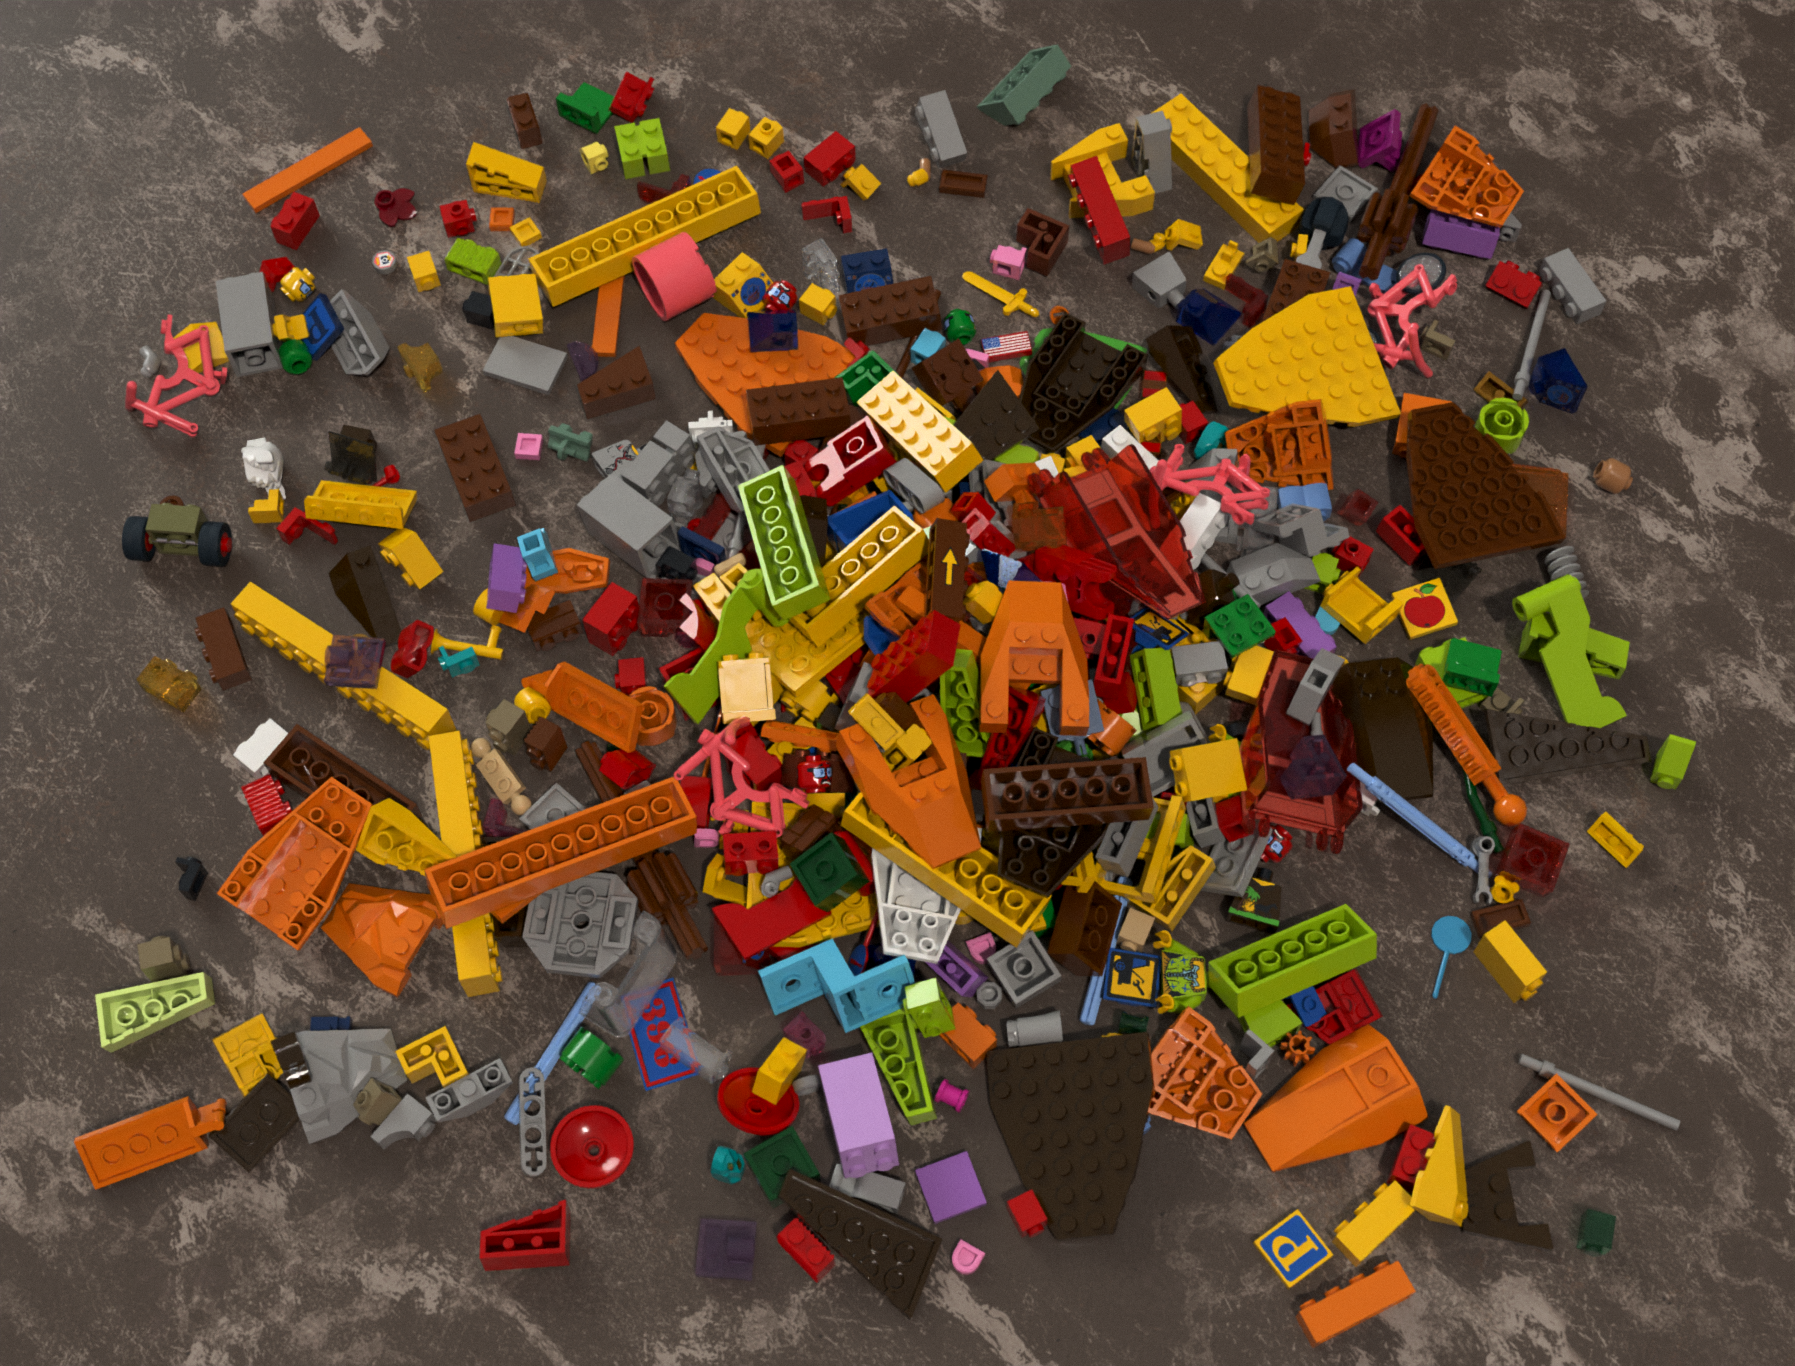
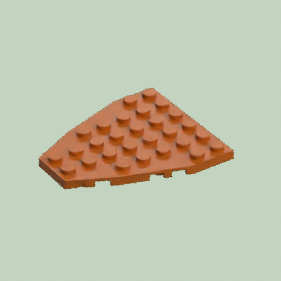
M703 313L675 342V349L684 358L687 368L693 372L699 387L715 405L719 404L724 410V415L728 419H732L737 425V430L746 432L747 438L752 441L747 411V389L833 379L847 369V366L856 357L848 348L826 336L756 319ZM795 441L766 444L765 448L782 457L786 447Z

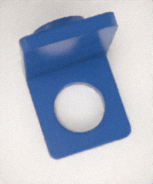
M1314 986L1284 998L1291 999L1304 1027L1311 1026L1327 1015Z

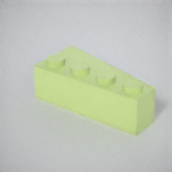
M201 972L96 994L101 1048L112 1053L214 1005L215 998L212 978Z

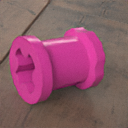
M944 1079L934 1101L937 1103L942 1101L954 1107L955 1111L960 1113L970 1090H961L949 1084V1080Z

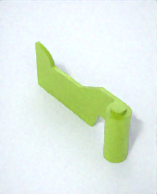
M761 569L747 571L723 605L716 638L691 673H678L664 685V688L695 724L701 722L720 695L717 660H723V655L738 654L739 659L746 658L751 652L752 648L745 626L757 610H761L774 627L783 626L790 621L789 619L784 621L772 607Z
M1567 574L1514 598L1512 606L1517 617L1523 622L1545 612H1550L1557 634L1539 651L1564 720L1567 723L1600 729L1627 715L1617 700L1609 696H1601L1586 656L1590 616L1580 592V582L1576 577Z

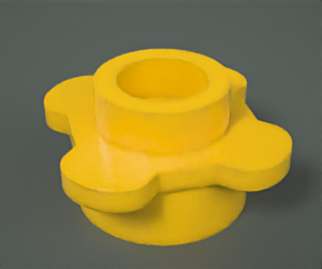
M1502 875L1496 876L1494 886L1490 887L1493 899L1499 903L1514 901L1513 896L1519 891V884L1506 880Z

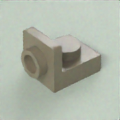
M1434 320L1432 325H1426L1420 338L1424 341L1421 349L1447 361L1455 340L1447 335L1436 332L1439 321Z
M1497 687L1493 696H1488L1481 704L1480 709L1483 712L1484 709H1491L1521 715L1523 710L1520 708L1524 700L1520 697L1515 702Z

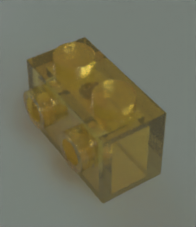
M154 656L136 678L144 691L183 713L202 690L196 681L198 678L195 674L186 669L184 672L177 669V665L167 658L161 660Z

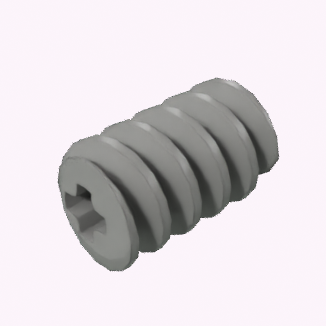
M1565 546L1549 553L1545 557L1544 562L1548 567L1549 575H1551V581L1569 574L1572 577H1576L1580 582V592L1583 599L1588 596L1589 590H1582L1587 586L1586 581H1580L1584 575L1582 572H1577L1581 568L1580 564L1575 563L1578 558L1576 555H1571L1575 551L1574 547Z

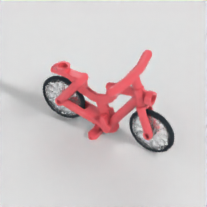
M1418 253L1407 258L1397 270V284L1384 294L1381 293L1378 284L1373 282L1369 286V292L1373 300L1368 305V312L1370 316L1376 318L1385 344H1381L1378 333L1368 328L1379 359H1382V363L1389 369H1393L1399 360L1414 361L1416 367L1426 378L1432 377L1433 371L1424 361L1420 350L1418 338L1419 325L1415 322L1410 324L1409 316L1416 307L1423 304L1428 305L1430 308H1435L1446 294L1451 296L1457 289V279L1453 274L1437 288L1445 278L1446 265L1442 258L1436 254ZM1408 293L1417 295L1405 305L1396 304ZM1399 316L1398 321L1404 335L1398 345H1396L1386 317Z

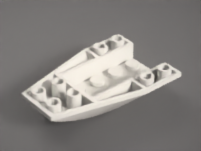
M978 828L979 838L981 842L982 828ZM872 848L871 860L883 954L897 957L905 955L908 959L937 964L961 909Z

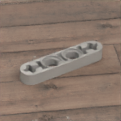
M531 1067L525 1069L518 1080L520 1166L525 1175L536 1177L543 1173L547 1164L545 1089L542 1072L537 1068ZM530 1073L533 1074L535 1079L539 1080V1082L534 1084L533 1090L534 1093L539 1092L540 1097L536 1095L523 1096V1092L529 1093V1084L524 1083V1079H527ZM526 1102H537L540 1107L539 1113L535 1116L526 1114L524 1110ZM534 1128L540 1132L539 1142L530 1144L526 1141L525 1132L528 1129ZM541 1147V1152H535V1159L541 1162V1166H538L536 1171L533 1172L531 1167L526 1166V1162L531 1160V1151L525 1153V1148L536 1149Z

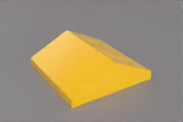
M216 322L190 324L173 337V339L199 328L201 325H206L209 329L213 367L229 362L224 350L223 336ZM199 342L183 348L188 359V368L197 373L203 372Z

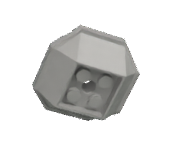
M594 872L547 890L531 901L528 905L522 938L547 973L601 978L630 953L638 899L617 874ZM582 921L589 922L588 926L584 929L576 928Z

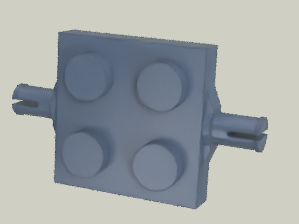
M1092 679L1088 680L1089 729L1086 736L1059 735L1060 684L1054 688L1040 691L1041 696L1046 698L1044 712L1049 733L1059 737L1058 742L1074 741L1076 754L1079 756L1088 754L1084 742L1085 738L1092 734L1104 732Z

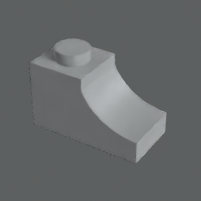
M407 1094L370 1137L379 1147L385 1150L390 1144L403 1138H415L417 1141H420L422 1137H427L434 1130V1123L437 1120L432 1112Z

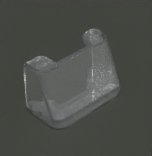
M643 910L634 925L632 937L636 942L634 955L638 959L618 989L606 982L595 984L584 998L579 1011L580 1015L615 1037L627 1036L632 1031L678 959L676 948L660 922L645 910Z

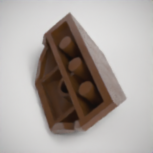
M1355 89L1332 93L1309 110L1310 149L1323 160L1330 163L1335 169L1340 165L1344 168L1359 165Z

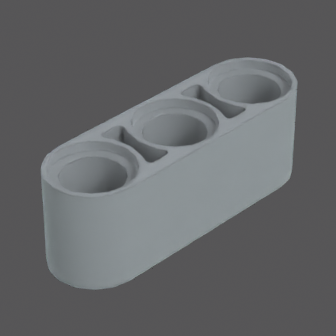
M903 458L883 470V475L888 485L920 513L924 514L944 502V493L939 485L907 458Z

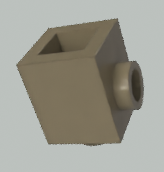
M371 1078L364 1089L358 1094L353 1106L358 1111V1118L368 1125L373 1123L381 1125L402 1099L392 1086Z

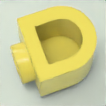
M594 142L580 148L582 160L591 174L608 168V161L606 160L608 152L603 144L600 145L598 142Z

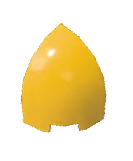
M845 793L807 794L806 800L810 801L808 809L815 804L824 811L835 815L838 820H842L845 811Z

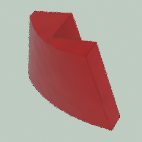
M685 593L679 601L692 614L679 628L704 651H707L716 638L719 626Z
M1353 969L1316 989V993L1327 1015L1305 1028L1316 1033L1319 1038L1330 1045L1383 1017L1357 969ZM1291 1002L1287 1006L1299 1018L1293 1003Z

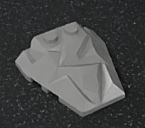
M391 1029L301 1031L296 1033L312 1077V1082L290 1091L309 1144L339 1134L344 1130V1127L358 1118L359 1113L353 1106V1103L371 1078L392 1086L394 1090L408 1081L395 1052L398 1049Z

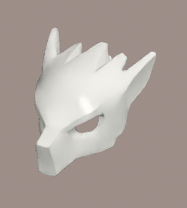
M265 437L248 440L247 446L241 450L248 482L257 488H265L268 495L269 489H279L285 500V489L281 482L284 464L281 451L273 443L267 442Z

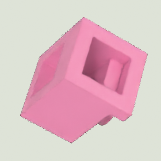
M998 245L997 250L993 249L990 257V263L993 264V273L1020 280L1026 263L1027 248L1022 247L1020 251L1013 247Z

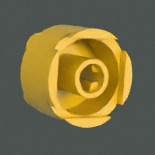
M820 681L816 682L798 698L786 689L780 700L787 706L785 710L795 718L800 715L816 728L818 720L831 702L837 706L840 704V699L834 693L830 697L826 691L828 687Z

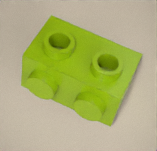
M936 978L918 981L915 984L905 986L906 998L903 999L905 1012L907 1015L911 1014L914 1028L920 1029L924 1038L938 1036L941 1033L956 1029L952 1006Z

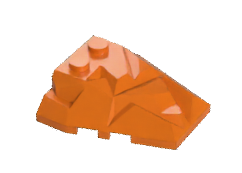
M1454 126L1409 196L1430 209L1501 228L1524 190L1505 170L1500 171L1493 163L1494 158L1490 153L1487 156L1478 147L1480 142L1475 137Z
M1321 399L1294 402L1225 432L1227 449H1237L1238 462L1242 455H1249L1251 459L1249 477L1258 483H1264L1265 480L1277 482L1280 487L1326 483L1328 490L1334 489L1332 452L1326 410L1323 408Z
M921 562L918 563L895 585L885 592H879L865 604V609L882 628H885L897 638H901L907 629H912L918 621L895 606V602L909 585L926 595L927 569Z
M349 883L322 924L321 929L352 960L355 966L368 977L375 987L398 998L412 976L408 969L412 960L432 928L435 927L440 930L444 923L430 894Z
M1187 1006L1177 1017L1173 1025L1167 1028L1151 1051L1155 1090L1153 1097H1151L1148 1113L1232 1140L1262 1096V1092L1243 1066L1238 1064L1231 1054L1228 1045L1224 1044L1215 1032L1216 1029L1212 1023Z

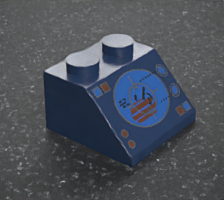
M887 248L841 256V269L846 294L893 284Z

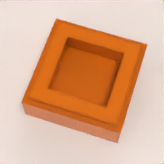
M491 207L490 231H510L509 227L514 225V207Z

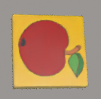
M1440 578L1393 592L1391 595L1393 600L1397 598L1403 603L1399 616L1409 640L1458 624Z

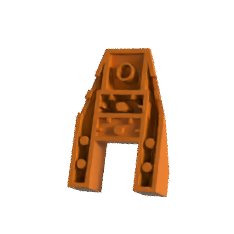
M1008 581L981 653L979 732L1006 733L1008 726L1009 682L1060 684L1059 735L1086 736L1089 729L1087 657L1062 583Z
M932 694L911 702L909 705L916 713L911 725L916 724L924 729L927 736L931 739L932 744L924 751L928 758L911 764L906 768L891 772L873 738L859 723L840 730L835 746L872 813L879 815L889 824V829L909 843V847L932 869H935L980 850L981 843L967 771L948 719L935 695Z

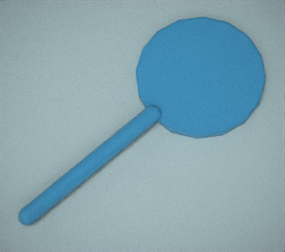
M1442 917L1435 922L1432 928L1431 937L1433 943L1439 950L1444 952L1432 995L1434 999L1438 997L1449 954L1462 953L1471 942L1472 933L1469 926L1458 917Z

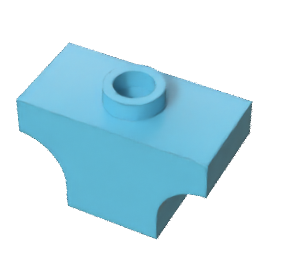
M539 528L517 537L522 557L527 563L535 581L558 573L548 534L544 528Z

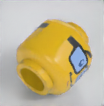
M294 267L280 280L282 285L280 290L292 302L295 300L302 302L315 290L316 286L313 283L315 277L306 268L301 270Z

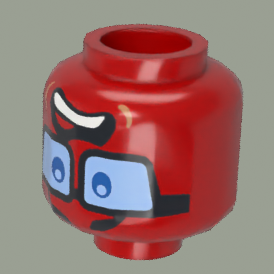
M781 280V282L774 281L762 297L766 305L765 310L773 316H777V314L787 315L798 300L796 288L785 280Z
M821 755L806 756V761L800 762L797 765L798 786L801 789H805V793L826 792V788L832 785L831 763L827 760H822Z
M1279 824L1276 826L1269 825L1273 831L1260 860L1264 863L1268 861L1279 863L1293 848L1291 842L1293 837Z

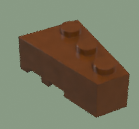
M640 345L577 384L587 419L656 399L653 382Z

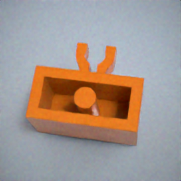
M1035 463L1002 464L984 480L994 502L1016 501L1019 511H1023L1026 507L1028 510L1035 508L1038 504L1032 495L1046 484L1041 470Z

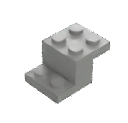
M1294 503L1257 518L1252 524L1255 531L1264 532L1265 535H1277L1281 545L1305 554L1307 557L1320 554V550L1324 548L1336 547L1341 544L1342 540L1350 537L1348 528L1324 523L1320 509Z

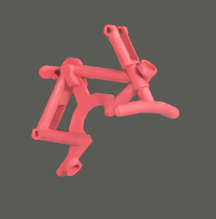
M168 315L167 320L162 319L160 334H165L164 352L168 355H174L178 361L177 372L169 379H165L163 375L156 376L147 403L136 398L137 384L135 381H129L126 387L125 409L129 412H132L134 409L142 411L144 414L143 425L146 427H158V421L193 438L197 436L198 425L167 411L204 394L207 396L216 395L220 390V384H225L227 368L222 367V372L213 371L209 329L206 325H201L199 328L173 339L171 334L173 315ZM199 342L203 375L188 368V359L183 348ZM183 380L198 386L158 405L161 392L178 386Z
M1176 444L1168 460L1160 459L1157 462V466L1151 467L1147 474V479L1152 481L1150 507L1152 525L1155 528L1162 526L1160 497L1163 489L1166 487L1191 496L1199 495L1201 490L1218 492L1222 495L1221 511L1231 514L1233 521L1238 525H1242L1244 522L1250 525L1254 523L1255 515L1247 510L1268 509L1269 503L1264 498L1269 497L1270 490L1262 487L1249 477L1251 459L1247 454L1240 457L1238 468L1231 463L1230 459H1222L1216 466L1177 471L1179 466L1183 464V457L1181 456L1184 452V445ZM1215 476L1213 481L1192 480L1187 483L1182 482V480ZM1226 482H1229L1242 493L1234 494L1225 486ZM1252 500L1249 502L1236 503L1238 501Z
M743 716L733 720L725 729L717 734L705 728L697 741L703 745L702 748L675 771L674 778L682 780L710 756L714 802L710 807V813L716 820H725L718 832L721 835L730 834L735 826L734 822L761 831H776V837H780L786 829L782 799H789L806 809L810 801L806 800L807 794L798 788H793L790 791L779 783H773L766 791L752 789L746 783L743 771L750 769V763L729 745L735 743L736 732L750 724L748 717ZM720 752L733 762L731 772L733 782L737 788L726 798H724ZM746 798L755 802H770L772 819L735 807Z

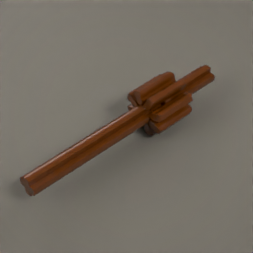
M1428 104L1420 106L1390 189H1385L1383 196L1378 192L1373 193L1369 199L1357 234L1359 241L1362 243L1368 242L1366 246L1367 251L1359 271V275L1362 278L1368 277L1371 281L1378 279L1385 257H1390L1392 250L1397 254L1405 250L1418 212V207L1415 203L1407 204L1410 197L1409 192L1439 112L1436 106L1429 107Z
M589 741L582 743L581 748L575 750V754L601 802L604 803L624 795L617 784L599 771L603 755L596 742L590 744ZM655 850L632 858L637 870H632L628 873L626 877L628 880L627 886L637 897L638 907L647 924L656 926L660 923L661 927L669 926L687 960L691 958L696 960L702 957V953L708 951V947L688 912L689 909H694L699 902L697 899L698 892L678 856L674 853L665 856L664 852L656 854Z

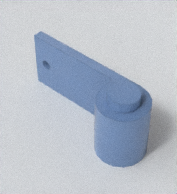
M1350 238L1332 259L1336 272H1342L1362 279L1361 283L1367 286L1374 282L1379 285L1382 293L1387 292L1397 284V270L1384 264L1378 279L1371 281L1368 277L1362 278L1359 275V271L1367 248L1358 239ZM1402 273L1401 280L1407 275Z

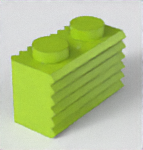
M457 238L444 259L448 271L488 285V277H494L501 265L499 253L495 249L481 247L470 239L461 240Z

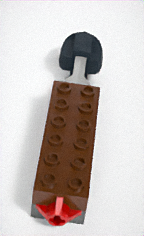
M1320 197L1313 200L1305 209L1298 226V234L1308 235V250L1306 253L1298 256L1296 262L1288 259L1284 260L1262 322L1308 294L1326 291L1330 272L1321 270L1322 263L1319 256L1321 250H1326L1327 246H1340L1344 239L1349 217L1341 201L1333 197Z

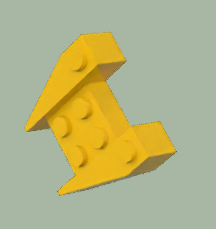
M1120 123L1098 129L1051 161V181L1063 177L1073 196L1069 203V218H1084L1085 216L1083 208L1080 209L1076 199V195H1078L1076 188H1072L1069 183L1070 165L1096 155L1122 217L1134 216L1153 210L1155 192L1147 176L1121 182L1111 163L1125 158L1127 155L1128 139Z

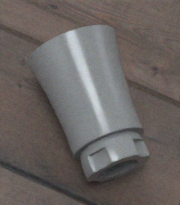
M1060 1010L1043 1015L1017 1018V1021H1006L1009 1047H1017L1019 1045L1020 1047L1063 1042Z

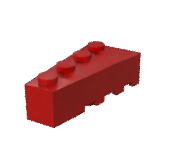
M1097 155L1070 165L1069 183L1072 188H1076L1078 205L1080 209L1083 208L1086 225L1088 229H1091L1096 249L1099 251L1103 265L1130 256V235Z

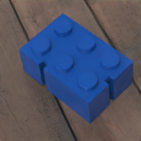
M888 490L828 516V541L839 553L893 506H896L912 521H914L913 515L891 490Z

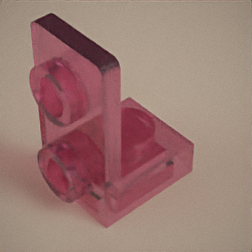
M491 799L483 824L487 837H512L527 831L504 826L507 820V811L501 800Z

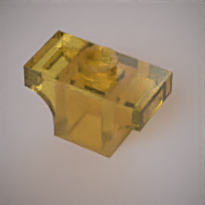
M405 342L397 346L400 357L405 364L402 367L409 379L414 378L423 394L432 390L430 385L432 379L443 373L438 357L427 342L419 347H411Z

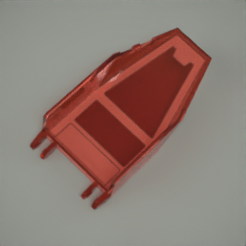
M1133 444L1126 446L1113 459H1110L1098 447L1093 449L1092 453H1083L1081 461L1087 471L1071 478L1065 471L1053 477L1047 469L1040 470L1038 472L1039 475L1032 473L1028 476L1027 483L1030 491L1037 495L1065 545L1093 554L1095 558L1117 566V577L1109 580L1110 583L1168 620L1206 602L1198 573L1193 571L1190 560L1193 558L1191 550L1186 548L1184 537H1186L1185 529Z
M1275 649L1239 748L1247 786L1246 791H1241L1242 827L1245 833L1252 834L1255 829V820L1259 819V836L1264 838L1270 832V822L1317 833L1316 847L1320 851L1326 850L1328 836H1331V852L1339 854L1344 843V831L1363 808L1360 780L1347 771L1351 763L1354 762L1358 765L1353 725L1350 719H1345L1341 710L1343 704L1340 699L1335 698L1332 691L1334 688L1332 683L1317 711L1321 713L1324 741L1318 743L1311 742V724L1308 726L1286 715V712L1313 658Z

